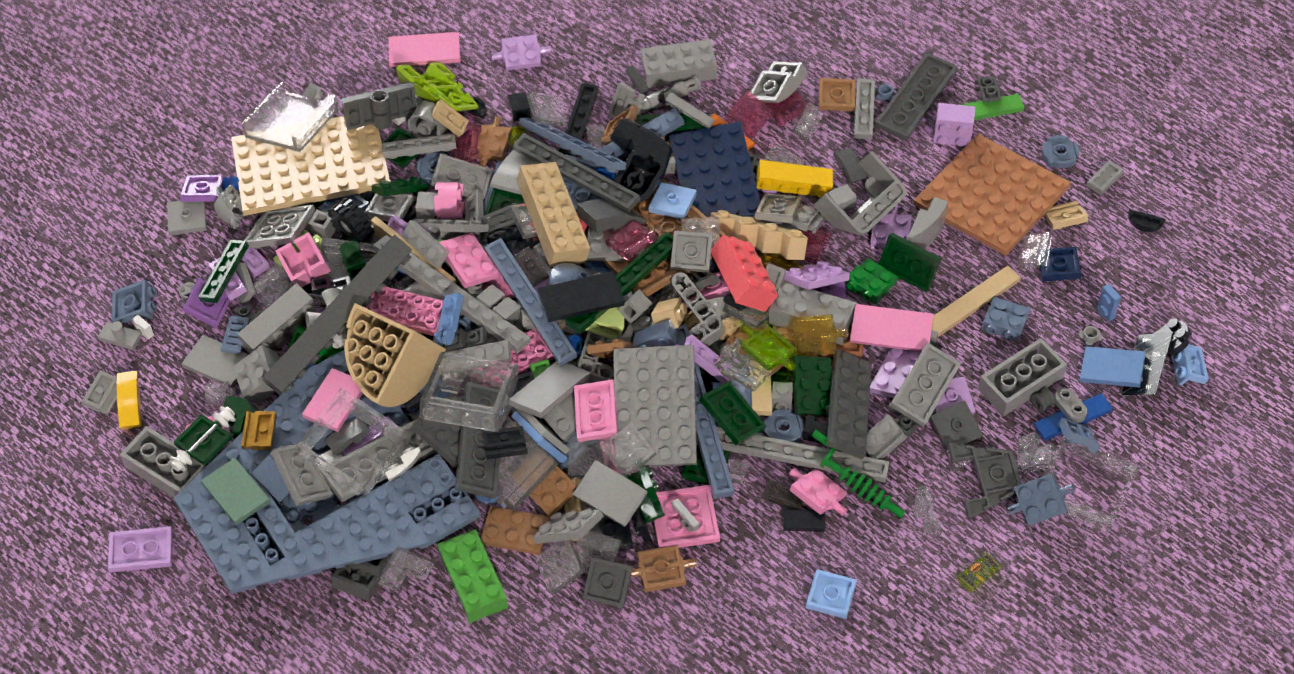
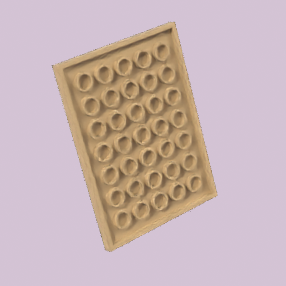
M344 116L231 137L237 177L240 180L238 184L244 216L372 191V184H378L380 181H390L386 159L382 153L379 129L374 124L347 130Z

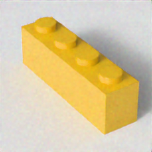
M760 160L756 173L757 189L822 197L833 188V169Z

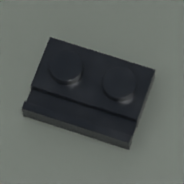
M523 426L482 431L487 460L527 454Z

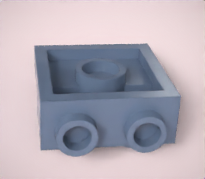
M146 280L113 291L112 323L119 321L124 324L132 321L136 315H139L145 321L153 319V313L157 311L156 304L154 303V297L157 296L156 288Z
M993 297L983 321L982 330L991 335L1003 336L1007 340L1019 341L1031 308Z

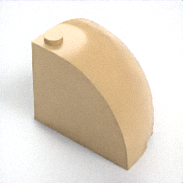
M356 303L351 310L346 326L348 333L347 339L344 341L347 367L353 381L357 383L361 389L360 391L365 396L381 406L395 407L404 404L416 396L428 383L446 349L416 331Z

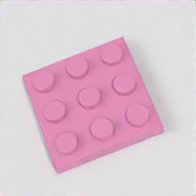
M710 485L656 492L665 516L654 520L658 548L678 545V548L720 542ZM679 499L700 523V529L695 532L687 531L679 521L682 517L676 510H673L672 501Z

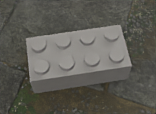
M711 39L641 48V65L645 83L649 88L669 86L680 81L684 82L691 79L694 75L700 81L717 79V63Z
M782 281L777 291L779 296L769 308V324L843 345L853 322L856 302L812 289L807 290Z
M296 283L238 333L243 349L250 354L261 345L274 351L277 348L283 347L287 339L294 334L295 328L306 324V312H316L312 297Z
M1040 338L980 376L978 390L1005 416L1030 400L1031 396L1035 393L1039 394L1043 388H1048L1064 378L1067 364Z
M148 426L120 454L123 464L127 469L173 498L206 467L191 457L192 465L186 464L185 472L181 470L176 471L170 465V457H176V451L180 449L172 441Z

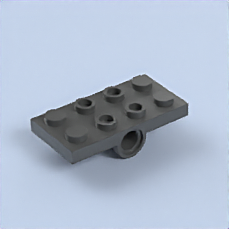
M413 82L341 98L347 130L372 124L378 129H387L391 126L393 119L410 116L417 108Z

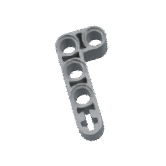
M682 272L675 274L672 277L673 287L700 322L690 330L689 336L693 335L696 338L703 336L700 341L708 347L724 335L725 326L690 278ZM681 283L686 285L687 288L685 290L681 286ZM692 296H697L695 300L689 301ZM703 310H708L706 314L700 315ZM714 324H719L716 329H711Z
M587 331L577 367L590 372V378L587 380L588 383L613 380L614 369L609 365L598 362L599 357L587 353V346L595 345L597 341H604L605 337Z

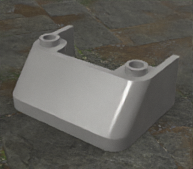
M873 151L858 163L870 176L865 183V189L871 198L849 217L827 193L813 205L836 229L860 236L865 235L906 196L905 186Z

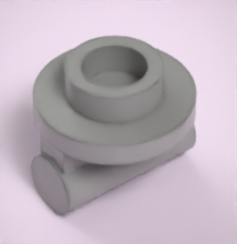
M310 83L302 98L311 101L313 104L315 101L319 102L323 93L320 91L321 87H316Z

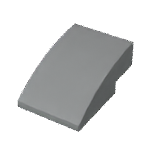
M773 61L769 71H762L747 99L749 101L779 103L788 98L800 86L808 71L802 63Z
M513 150L499 166L490 183V187L521 194L516 181L520 166L539 163Z
M934 197L928 211L920 209L907 240L926 249L937 238L945 224L948 201Z
M595 460L573 495L596 510L601 509L603 515L626 526L648 492Z

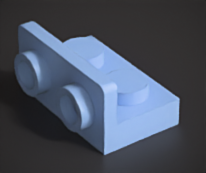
M1188 344L1183 351L1171 356L1178 385H1183L1188 380L1202 384L1209 380L1201 347Z

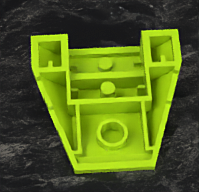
M441 62L430 63L424 75L417 73L410 65H398L396 68L399 82L401 84L413 82L415 95L434 103L442 100L455 111L473 110L479 107L469 93L466 92L465 94L463 92V85L459 82L458 84L454 80L455 75Z

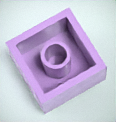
M938 103L934 143L967 146L971 142L975 106Z

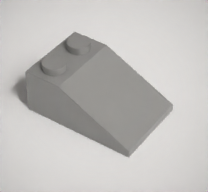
M574 391L540 418L564 443L577 433Z

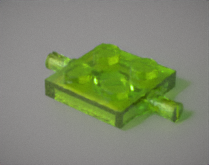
M749 325L743 328L742 331L749 338L742 342L741 349L767 371L781 364L790 371L795 368L796 364L790 361L789 358L796 354L797 348L774 329L768 326L763 330L754 331Z

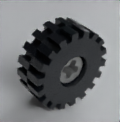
M343 198L328 210L329 220L333 223L332 226L337 229V233L341 234L342 238L346 239L347 242L356 239L358 246H361L375 233V228L371 225L372 221L368 219L367 213L365 214L364 210L359 208L357 203H353L351 199Z

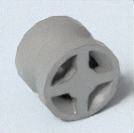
M192 282L184 283L179 288L183 304L186 303L189 297L187 295H190L195 285Z

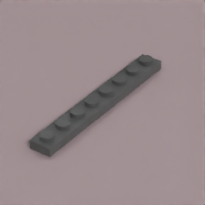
M525 133L513 145V149L516 152L539 164L556 162L562 177L628 213L641 200L640 196L635 192Z

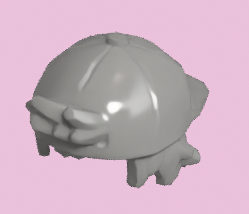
M231 185L225 191L217 186L215 190L218 198L214 203L217 217L225 223L231 224L235 230L239 227V222L242 221L244 216L239 192Z

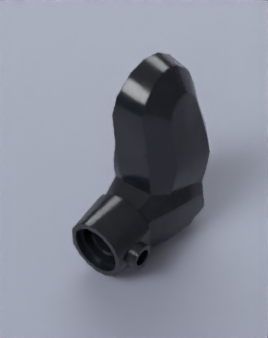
M623 117L614 129L610 140L623 151H627L629 156L626 160L625 170L617 172L614 182L638 194L641 199L637 203L639 204L646 201L662 182L671 157L672 148L655 132Z

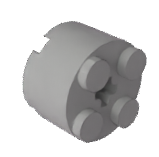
M423 100L408 119V129L416 134L415 137L443 135L447 127L431 116L436 105L435 103Z

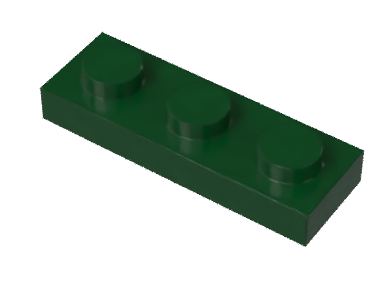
M410 177V180L395 179L394 182L380 181L378 184H372V192L380 196L428 190V183L421 181V178Z

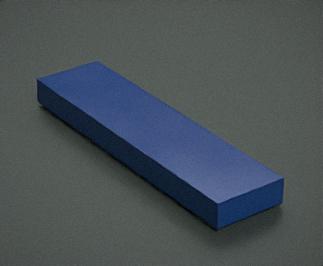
M1102 393L1082 402L1087 408V415L1085 420L1079 424L1083 425L1112 412V406ZM1062 411L1033 424L1034 429L1043 442L1062 434L1059 422L1062 417L1068 419Z

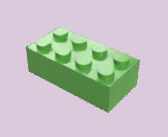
M476 529L437 544L440 559L469 623L508 608L505 592Z

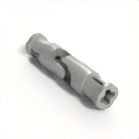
M694 75L687 81L673 84L669 89L664 88L645 96V104L639 115L665 106V103L660 104L658 101L660 93L661 100L665 102L669 93L683 98L688 96L690 92L701 90L699 78Z

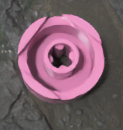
M436 182L435 190H438V194L434 195L436 219L460 220L463 217V213H465V202H462L464 184L459 182Z

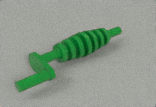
M816 429L812 437L827 446V437ZM827 446L831 450L821 462V468L826 465L839 475L841 482L844 479L847 480L845 484L847 488L850 484H853L854 487L851 489L853 493L860 489L861 491L857 497L861 498L864 493L867 494L864 500L867 503L872 498L874 501L871 505L876 506L879 503L881 504L880 510L887 508L899 518L903 516L905 511L891 502V496L889 494L886 498L883 496L886 491L883 489L880 493L876 491L879 487L877 483L873 488L870 487L873 482L871 478L865 484L863 482L866 477L862 474L858 479L856 477L859 473L855 470L851 474L850 467L843 468L830 458L837 449Z

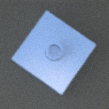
M661 182L649 206V212L685 220L697 195V190Z
M816 569L806 609L847 619L857 579Z

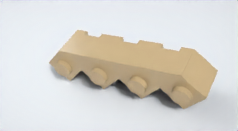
M718 210V213L711 212L710 221L727 236L736 237L744 242L748 241L762 253H780L789 260H804L808 238L801 231L786 229L773 223L753 220L751 217L730 214L725 210Z

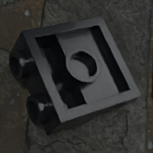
M512 226L505 231H496L487 237L488 244L502 238L513 256L542 247L539 239L533 238V236L529 235L527 229H522L520 226Z

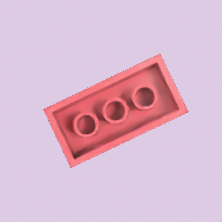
M722 235L711 249V254L735 302L766 312L779 295L761 262V258L757 255L754 245L748 241L738 240L733 236Z

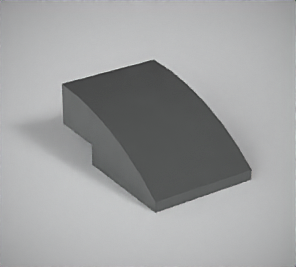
M605 199L590 200L577 204L578 217L596 233L610 230L613 234L647 223V220L635 209L628 213Z
M395 553L388 554V557L359 564L350 563L344 565L345 567L338 568L332 575V588L370 601L387 572Z

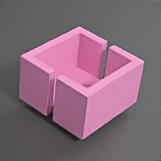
M309 232L294 240L300 252L297 253L291 243L275 251L291 282L294 285L297 283L301 288L309 284L311 278L321 277L331 272L318 245Z

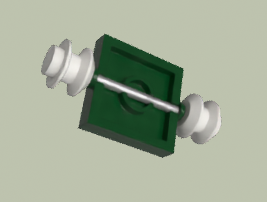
M221 406L219 408L221 412L213 414L214 422L201 414L174 441L175 446L180 450L176 451V457H170V465L176 471L181 470L185 472V465H192L191 457L206 466L232 439V435L222 428H228V422L235 421V413L229 407L224 408Z

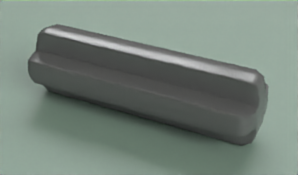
M633 65L627 67L626 73L640 94H647L649 87Z

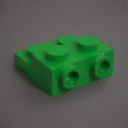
M867 258L860 267L857 265L850 272L849 280L845 281V286L851 292L861 295L865 301L876 305L897 283L899 277Z

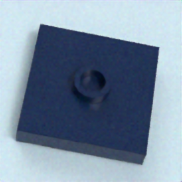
M1077 247L1038 250L1042 282L1081 279Z

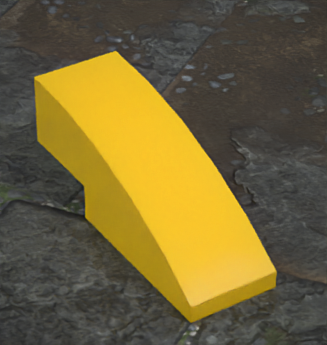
M137 371L117 373L119 428L122 430L142 427Z

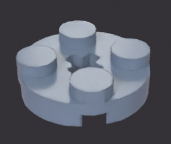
M1055 135L1048 138L1047 142H1044L1041 151L1042 158L1051 168H1068L1075 165L1079 156V146L1074 140L1073 142L1068 140L1066 136ZM1058 150H1061V152H1065V153L1060 154V153H1057V151H1058Z
M437 151L426 154V157L418 160L417 171L421 181L429 184L432 183L435 170L431 168L437 166L440 153L447 155L446 153Z
M779 409L773 411L772 416H769L764 421L767 426L764 430L765 437L795 443L800 442L804 424L799 415L796 416L788 409ZM781 425H784L785 428H789L786 431L780 430Z

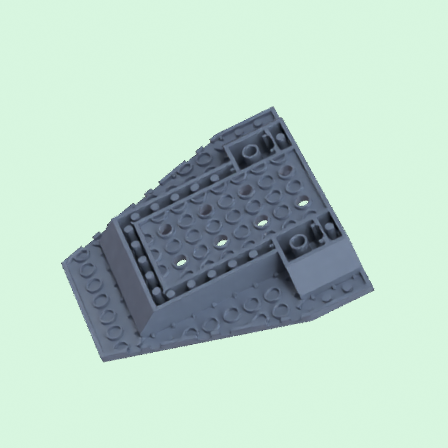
M345 350L307 369V373L293 383L295 386L289 393L286 394L284 392L265 410L274 411L277 414L272 450L279 448L281 445L286 447L307 442L319 467L322 468L317 457L331 450L324 440L335 431L304 419L302 413L332 368L350 375L346 363ZM362 394L343 425L358 417L368 427L386 416L398 428L410 423V421L401 410L400 405L384 407ZM243 432L174 497L176 505L231 594L254 589L258 585L266 583H279V580L287 578L292 580L323 572L322 570L333 567L338 569L350 563L359 564L388 557V554L400 551L405 553L409 552V549L417 547L419 549L426 548L481 517L480 511L468 494L455 490L456 477L440 454L431 455L419 461L417 466H412L408 471L391 481L385 479L382 485H374L349 498V502L344 506L338 504L340 499L332 489L333 495L330 498L311 502L309 505L296 506L291 495L285 497L279 503L251 474L271 454L272 450H251V448L242 450ZM234 458L238 460L270 499L269 504L238 525L233 523L201 483L202 479ZM311 518L313 520L310 525L302 524L304 519Z

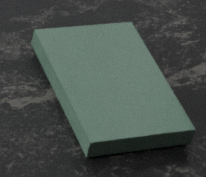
M236 458L201 480L202 485L235 525H238L270 503L268 496Z

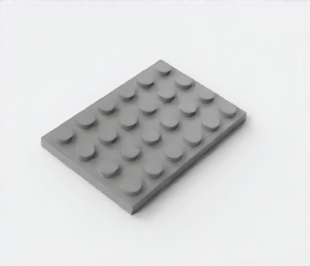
M694 345L614 349V392L618 421V436H615L616 469L637 468L635 463L643 460L645 467L697 465Z

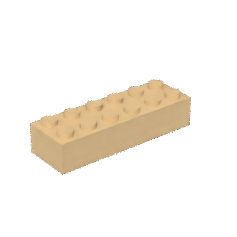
M556 162L521 165L516 181L549 266L554 267L559 263H586L590 246Z

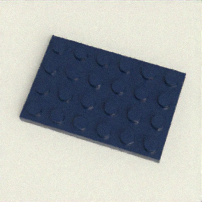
M741 121L713 126L710 129L703 128L669 135L680 186L697 190V195L692 205L709 220L711 212L718 213V210H725L730 214L742 217L755 216L760 199Z

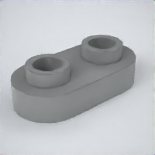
M1058 389L1055 393L1058 408L1068 420L1076 423L1083 422L1087 415L1086 406L1071 389Z

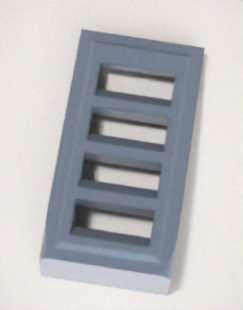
M230 316L221 352L241 353L243 346L238 333L249 324L248 318Z

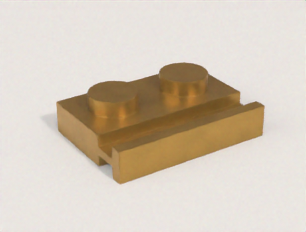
M246 412L241 442L242 450L246 448H251V450H272L277 419L276 412Z

